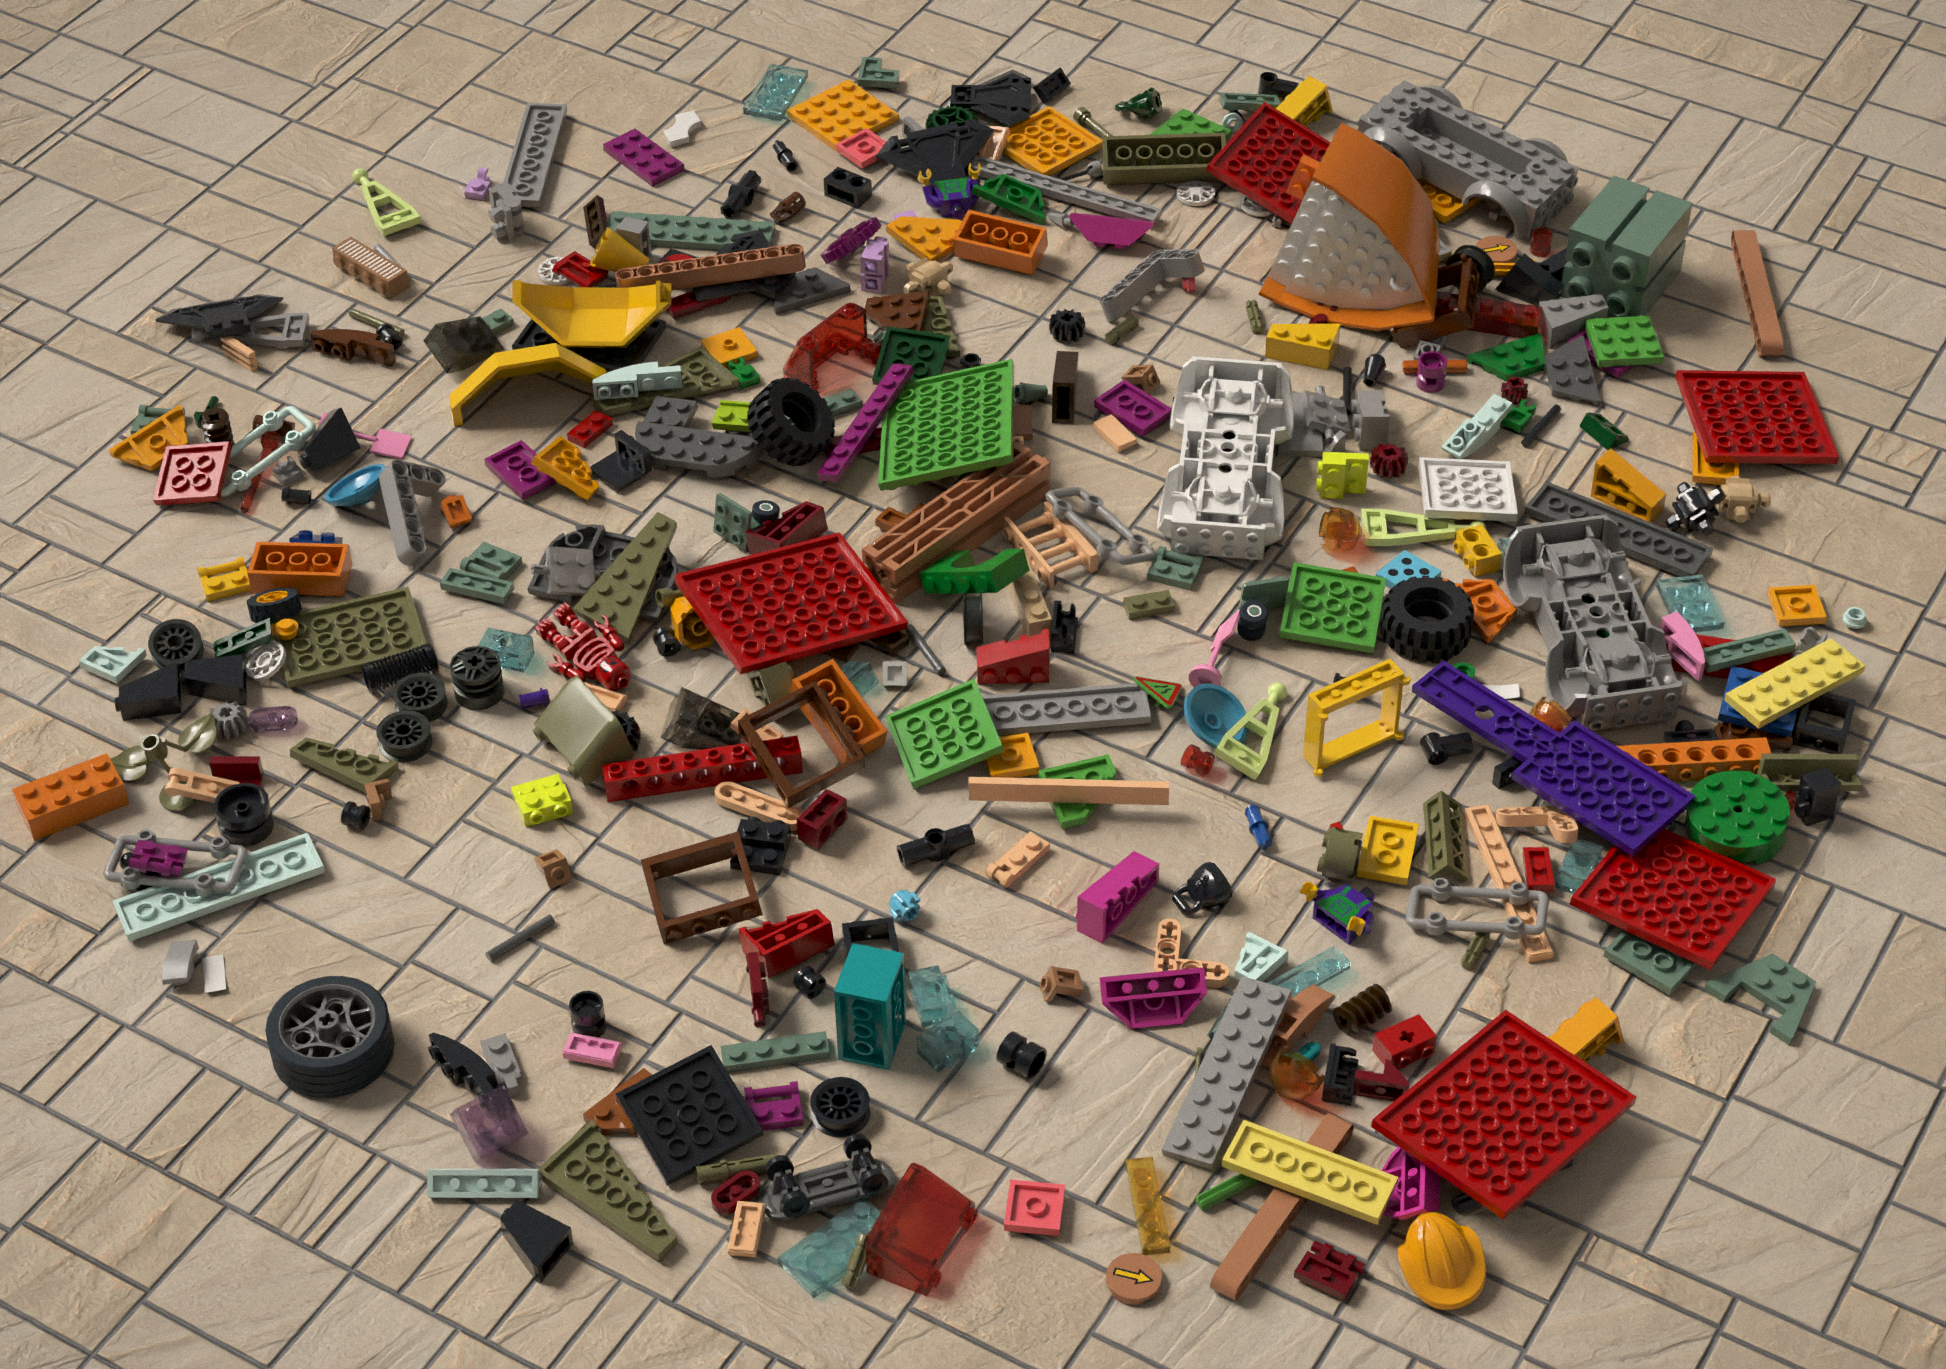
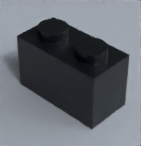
M1828 767L1801 775L1794 812L1807 827L1833 818L1841 782Z

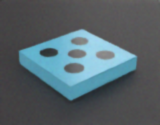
M1404 550L1380 569L1376 576L1386 578L1385 585L1392 588L1397 586L1402 580L1408 581L1410 577H1441L1442 571Z

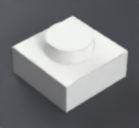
M883 661V685L907 686V662Z

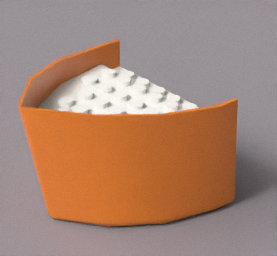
M1341 123L1321 162L1303 154L1286 193L1302 200V203L1258 295L1314 319L1316 314L1323 313L1328 317L1327 322L1341 324V326L1381 331L1391 327L1399 328L1433 322L1436 307L1440 237L1431 200L1401 159L1362 132ZM1317 302L1324 303V304H1323V306H1320V305L1317 304ZM1331 306H1338L1337 311H1331Z

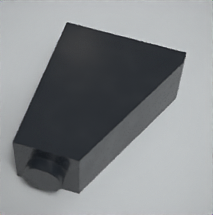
M1524 253L1495 289L1500 293L1539 307V302L1559 299L1562 296L1559 291L1564 285Z
M342 407L330 411L316 428L315 432L308 438L304 447L298 451L300 455L299 462L307 472L315 471L361 448Z
M243 655L185 661V671H181L182 685H187L189 695L222 702L228 701L229 703L237 701L238 705H247V672Z
M177 663L165 666L119 687V697H115V707L117 712L121 711L123 721L182 713L181 677Z
M518 1200L510 1208H506L501 1215L500 1222L504 1238L535 1281L541 1284L573 1245L571 1227Z

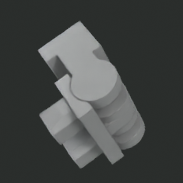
M508 182L489 188L492 206L488 213L490 220L496 223L490 227L492 235L496 239L506 236L510 241L524 234L521 199L516 196V191Z

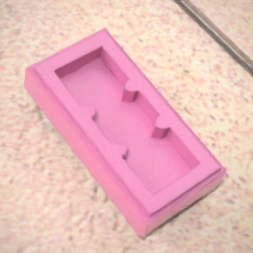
M571 1033L562 1052L563 1059L614 1069L622 1050V1042Z

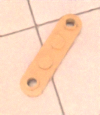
M723 782L715 788V800L719 805L751 817H757L764 822L772 823L774 820H781L786 825H790V831L797 830V818L804 812L798 806L794 805L787 808L782 800L733 782Z

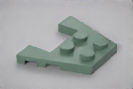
M1770 954L1708 981L1705 985V991L1724 1003L1739 988L1745 990L1782 1014L1771 1026L1770 1033L1790 1046L1804 1011L1807 1008L1816 981L1776 955Z

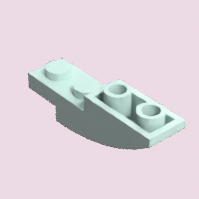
M649 362L611 371L592 380L594 400L638 397V391L682 388L680 366L658 367V362Z
M1493 394L1472 419L1467 417L1441 449L1458 459L1471 455L1499 431L1500 422L1513 409L1512 402Z

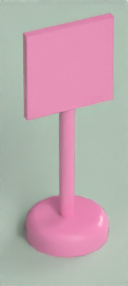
M325 412V413L322 415L321 420H320V423L325 419V417H326L329 413H326V412ZM379 429L376 437L354 432L356 438L373 442L370 449L371 453L397 459H403L412 439L410 435Z
M1240 610L1219 627L1210 649L1213 653L1208 665L1199 664L1190 671L1189 682L1193 687L1200 684L1221 686L1222 676L1214 668V664L1222 644L1235 631L1240 618Z

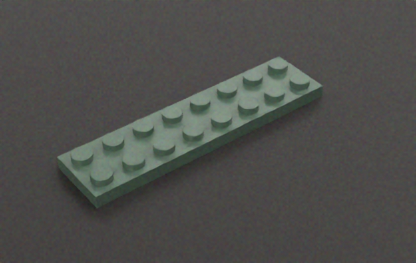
M612 211L608 222V228L615 231L617 225L622 222L625 216L647 221L649 223L650 244L654 247L719 251L726 243L733 244L734 242L730 238L735 234L760 229L769 247H771L775 232V222L645 214L641 212Z

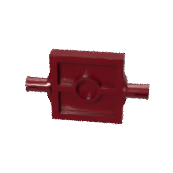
M749 952L746 954V971L749 973L753 1004L751 1013L754 1017V1026L760 1028L766 1026L765 1015H770L769 1000L764 999L769 998L766 979H761L766 978L765 963L759 962L758 952Z

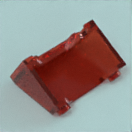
M847 303L801 337L783 366V377L790 378V380L792 378L799 379L801 383L806 382L810 385V388L817 390L819 384L816 380L818 377L815 369L837 352L844 356H847L849 354L848 351L852 350L858 351L860 355L868 350L866 309L855 303Z
M914 1162L911 1163L868 1234L865 1244L866 1273L927 1297L933 1287L936 1288L941 1280L942 1272L939 1271V1262L959 1227L966 1228L969 1224H974L978 1215L975 1202L926 1167Z

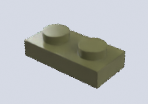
M1169 590L1123 597V605L1129 620L1175 612V605Z

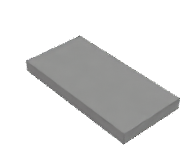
M1293 393V435L1286 442L1277 444L1278 456L1323 457L1322 432L1307 427L1301 399L1303 393Z

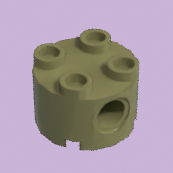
M1336 827L1328 829L1324 834L1322 847L1326 848V852L1319 858L1317 872H1322V876L1353 882L1355 876L1353 875V870L1357 869L1363 833Z

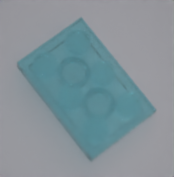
M1703 574L1657 580L1656 588L1668 614L1677 611L1688 622L1695 633L1724 629L1725 621Z

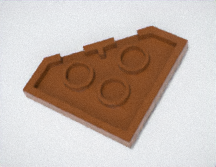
M645 1068L641 1069L583 1113L584 1121L588 1123L593 1119L602 1135H613V1132H629V1135H637L618 1103L615 1094L652 1074Z

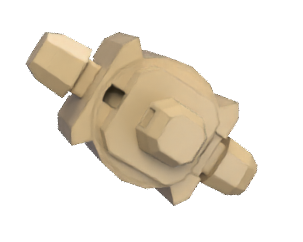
M924 258L917 263L910 262L906 265V273L909 275L910 282L903 287L905 294L928 291L930 296H938L951 293L952 288L951 284L948 283L947 275L953 271L952 263L945 261L940 264L935 260L928 261L927 258Z
M1732 476L1726 479V485L1721 484L1720 486L1726 494V498L1719 503V510L1726 514V520L1745 522L1750 519L1751 514H1755L1757 506L1768 507L1771 505V495L1762 492L1757 494L1756 486H1751L1750 479Z

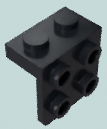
M622 430L614 434L616 451L590 467L595 476L616 491L622 490L652 471L651 452L648 447L643 446L633 436L626 434Z

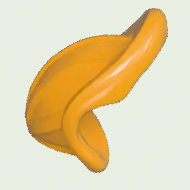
M1422 1213L1413 1221L1407 1232L1406 1242L1398 1247V1261L1405 1280L1412 1291L1427 1305L1441 1310L1459 1309L1476 1300L1483 1290L1486 1279L1485 1255L1478 1235L1471 1228L1459 1226L1454 1220L1441 1213Z

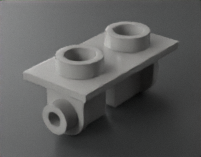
M1805 628L1800 638L1801 642L1797 644L1792 658L1825 642L1828 635L1819 636L1815 628Z

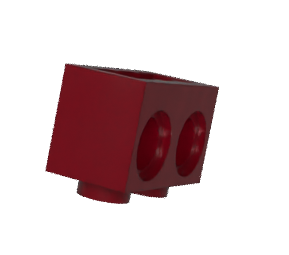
M825 789L797 818L798 840L819 850L847 821V799Z

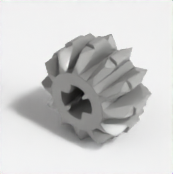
M226 701L222 705L217 703L216 708L209 709V714L212 713L215 716L218 740L226 738L229 741L231 737L238 738L239 734L246 733V727L249 726L248 715L244 706L238 705L237 701L231 704Z

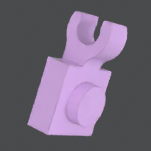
M480 167L477 179H470L464 191L465 198L485 201L489 188H491L490 177L486 176L488 168Z

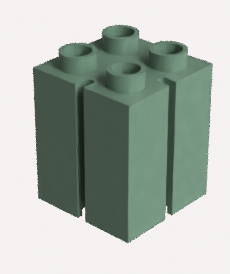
M1613 176L1569 229L1565 260L1568 262L1564 266L1562 279L1564 287L1561 289V297L1566 299L1602 294L1608 306L1607 314L1614 318L1646 316L1681 271L1686 245L1684 238L1688 233L1693 203L1658 190L1647 200L1649 187Z

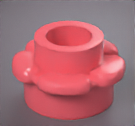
M1182 277L1183 289H1187L1188 293L1195 291V277Z

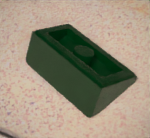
M1586 413L1580 423V428L1608 450L1629 440L1626 434L1601 414Z

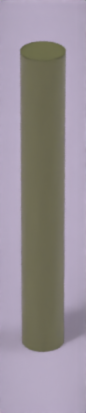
M354 308L349 311V316L377 328L382 324L388 323ZM392 325L395 333L402 337L405 330Z

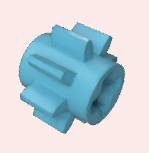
M908 890L897 891L890 899L889 906L891 909L889 912L895 920L900 918L902 922L911 921L919 914L921 907L918 903L920 899L915 892L910 893Z

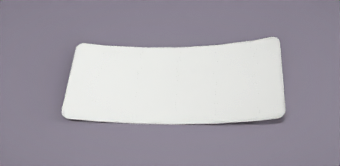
M1482 684L1504 699L1520 697L1519 684Z
M223 955L204 957L202 961L205 993L225 990L226 978Z

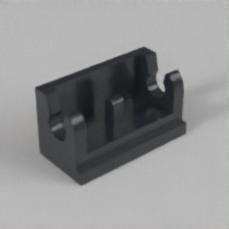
M1055 601L1051 628V652L1075 653L1078 625L1076 607L1071 603L1070 611H1063L1062 602Z
M1335 1043L1330 1044L1323 1083L1322 1101L1351 1106L1355 1074L1359 1060L1352 1057L1347 1058L1344 1055L1356 1056L1357 1051L1355 1049L1336 1046Z

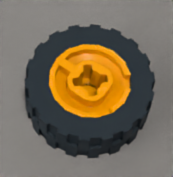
M295 588L266 590L251 596L247 600L250 619L254 623L270 618L273 622H279L282 619H290L302 611L299 593Z

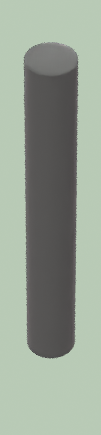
M909 624L905 631L937 674L943 675L946 672L945 667L915 627Z
M549 914L485 953L487 959L493 961L555 923L554 918Z

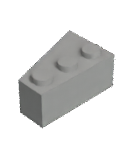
M1602 294L1539 302L1537 324L1550 349L1555 347V343L1563 340L1567 342L1573 336L1585 329V319L1607 318L1608 306Z
M1383 390L1356 391V399L1351 401V412L1355 413L1353 414V427H1357L1355 428L1354 437L1355 442H1359L1360 451H1373V448L1378 447L1379 444L1387 445L1390 415L1385 413L1388 412V408L1384 405L1386 400Z

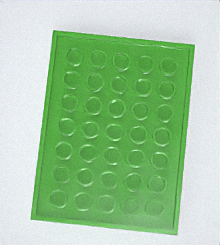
M1013 359L907 382L882 421L878 477L880 491L895 490L902 486H913L925 481H937L948 476H960L971 471H982L986 468L1013 463L1015 368Z

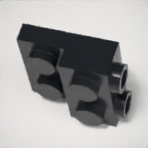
M753 816L748 819H741L737 831L741 838L750 871L780 875L791 840L790 825H786L781 820H774L772 823L763 822ZM738 856L731 858L730 869L742 870Z

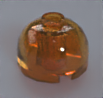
M1330 507V511L1325 512L1320 521L1319 537H1323L1325 543H1321V546L1328 553H1345L1353 549L1362 535V528L1358 517L1352 511Z
M1546 697L1540 698L1529 712L1531 716L1558 733L1570 725L1569 721L1572 717L1563 707L1553 700L1546 702Z
M1280 1049L1273 1058L1269 1072L1270 1080L1276 1088V1094L1285 1100H1289V1098L1304 1100L1314 1095L1324 1081V1074L1319 1076L1317 1074L1318 1066L1300 1053L1294 1051L1290 1055L1285 1053L1287 1049Z

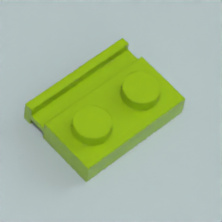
M720 400V407L717 408L712 420L713 429L752 432L748 427L750 420H747L750 402Z

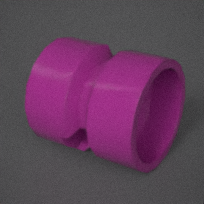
M1427 351L1420 355L1416 385L1420 390L1427 393H1436L1444 388L1447 358L1443 354Z

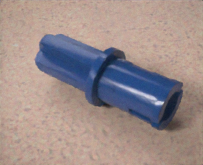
M1250 805L1245 809L1246 812H1244L1250 824L1249 831L1254 835L1258 846L1265 850L1272 845V839L1268 832L1269 825L1263 819L1259 806Z

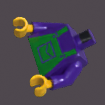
M971 163L969 164L971 180L967 177L931 182V185L929 183L932 175L931 171L927 169V177H923L920 171L918 181L924 185L922 189L927 205L939 211L942 217L953 216L957 220L964 218L967 211L971 210V207L975 206L980 198L971 194L974 185L980 186L978 176L981 174V165L978 163V170L973 171L971 170Z
M1306 881L1303 884L1299 893L1306 895L1308 902L1314 901L1313 919L1349 945L1357 936L1369 935L1371 933L1374 923L1372 901L1375 899V894L1370 888L1365 887L1358 892L1350 885L1344 884L1339 888L1319 890L1312 882Z

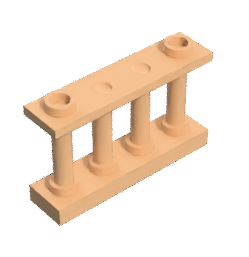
M1047 501L1044 502V513H1042V516L1022 524L1015 525L1008 516L1005 517L1002 532L1004 538L1010 541L1016 549H1024L1030 566L1036 572L1039 580L1044 582L1049 589L1054 588L1055 574L1079 565L1084 566L1089 573L1098 571V554L1072 522L1067 518L1060 520L1053 516V506ZM1045 524L1049 525L1052 529L1029 539L1023 535L1024 532ZM1055 538L1063 541V544L1040 553L1034 548V546ZM1068 551L1072 552L1075 556L1053 566H1049L1045 561Z

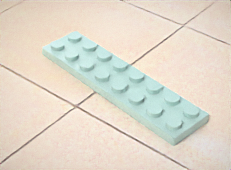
M305 833L248 853L238 883L232 891L224 893L214 892L210 896L202 897L196 893V890L153 886L112 902L128 942L320 875L325 873V869L309 834ZM236 858L179 878L196 880L198 875L207 873L214 878L215 882H227Z

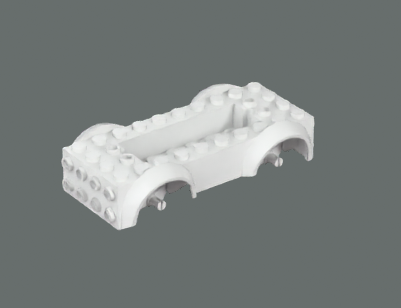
M1192 356V359L1183 365L1174 397L1170 429L1183 437L1180 463L1169 468L1159 507L1157 529L1171 538V551L1263 560L1264 546L1279 541L1284 531L1281 477L1272 471L1275 445L1286 442L1293 435L1294 403L1290 374L1282 366V363ZM1232 432L1236 437L1228 440L1223 437V434ZM1229 448L1233 451L1224 452L1223 449ZM1222 465H1228L1232 470L1228 473H1223L1219 468Z

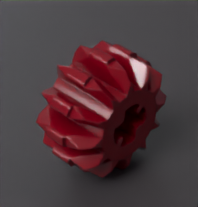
M1388 442L1387 445L1379 444L1378 447L1373 448L1370 457V468L1373 469L1374 474H1380L1381 478L1388 476L1390 479L1392 476L1399 478L1400 474L1405 473L1408 464V453L1405 452L1404 447H1398V444L1390 445Z

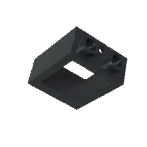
M1825 693L1804 704L1796 727L1793 745L1829 754H1842L1856 700ZM1808 710L1844 717L1842 731L1805 723Z
M893 917L842 923L845 958L848 956L852 945L851 942L889 938L890 949L899 952Z

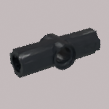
M749 170L743 175L738 184L730 186L728 198L720 207L721 214L726 219H734L745 205H751L754 192L761 183V176L756 171Z
M969 824L945 831L939 828H932L925 833L923 838L897 845V853L902 866L926 859L938 862L944 860L948 852L975 844V837Z

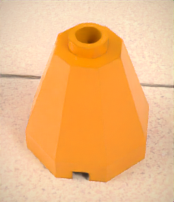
M686 597L675 598L670 605V616L675 637L691 650L711 646L714 642L712 634Z

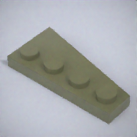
M930 296L923 331L950 335L951 344L947 357H960V349L956 344V338L952 332L951 323L948 320L942 297Z
M307 737L290 749L291 758L366 793L364 784L387 779L399 769L398 761L391 759L389 762L380 761L379 756L369 754L368 757L357 755L356 750L349 748L338 750L335 749L334 744Z

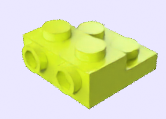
M1323 452L1322 461H1318L1317 475H1321V478L1316 479V492H1320V498L1343 499V493L1366 494L1369 454Z
M559 774L511 787L512 795L525 827L573 814L571 798Z

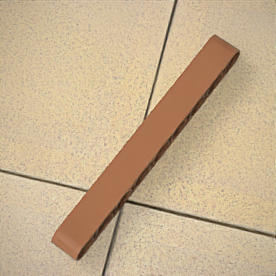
M1733 230L1731 234V247L1758 355L1782 356L1784 347L1783 337L1755 230Z
M788 244L623 268L615 273L617 288L655 285L656 281H661L662 283H671V290L800 272L806 268L803 246L800 244Z
M1328 1113L1307 1143L1340 1155L1353 1134L1354 1124ZM1275 1187L1215 1271L1210 1288L1237 1301L1308 1199Z

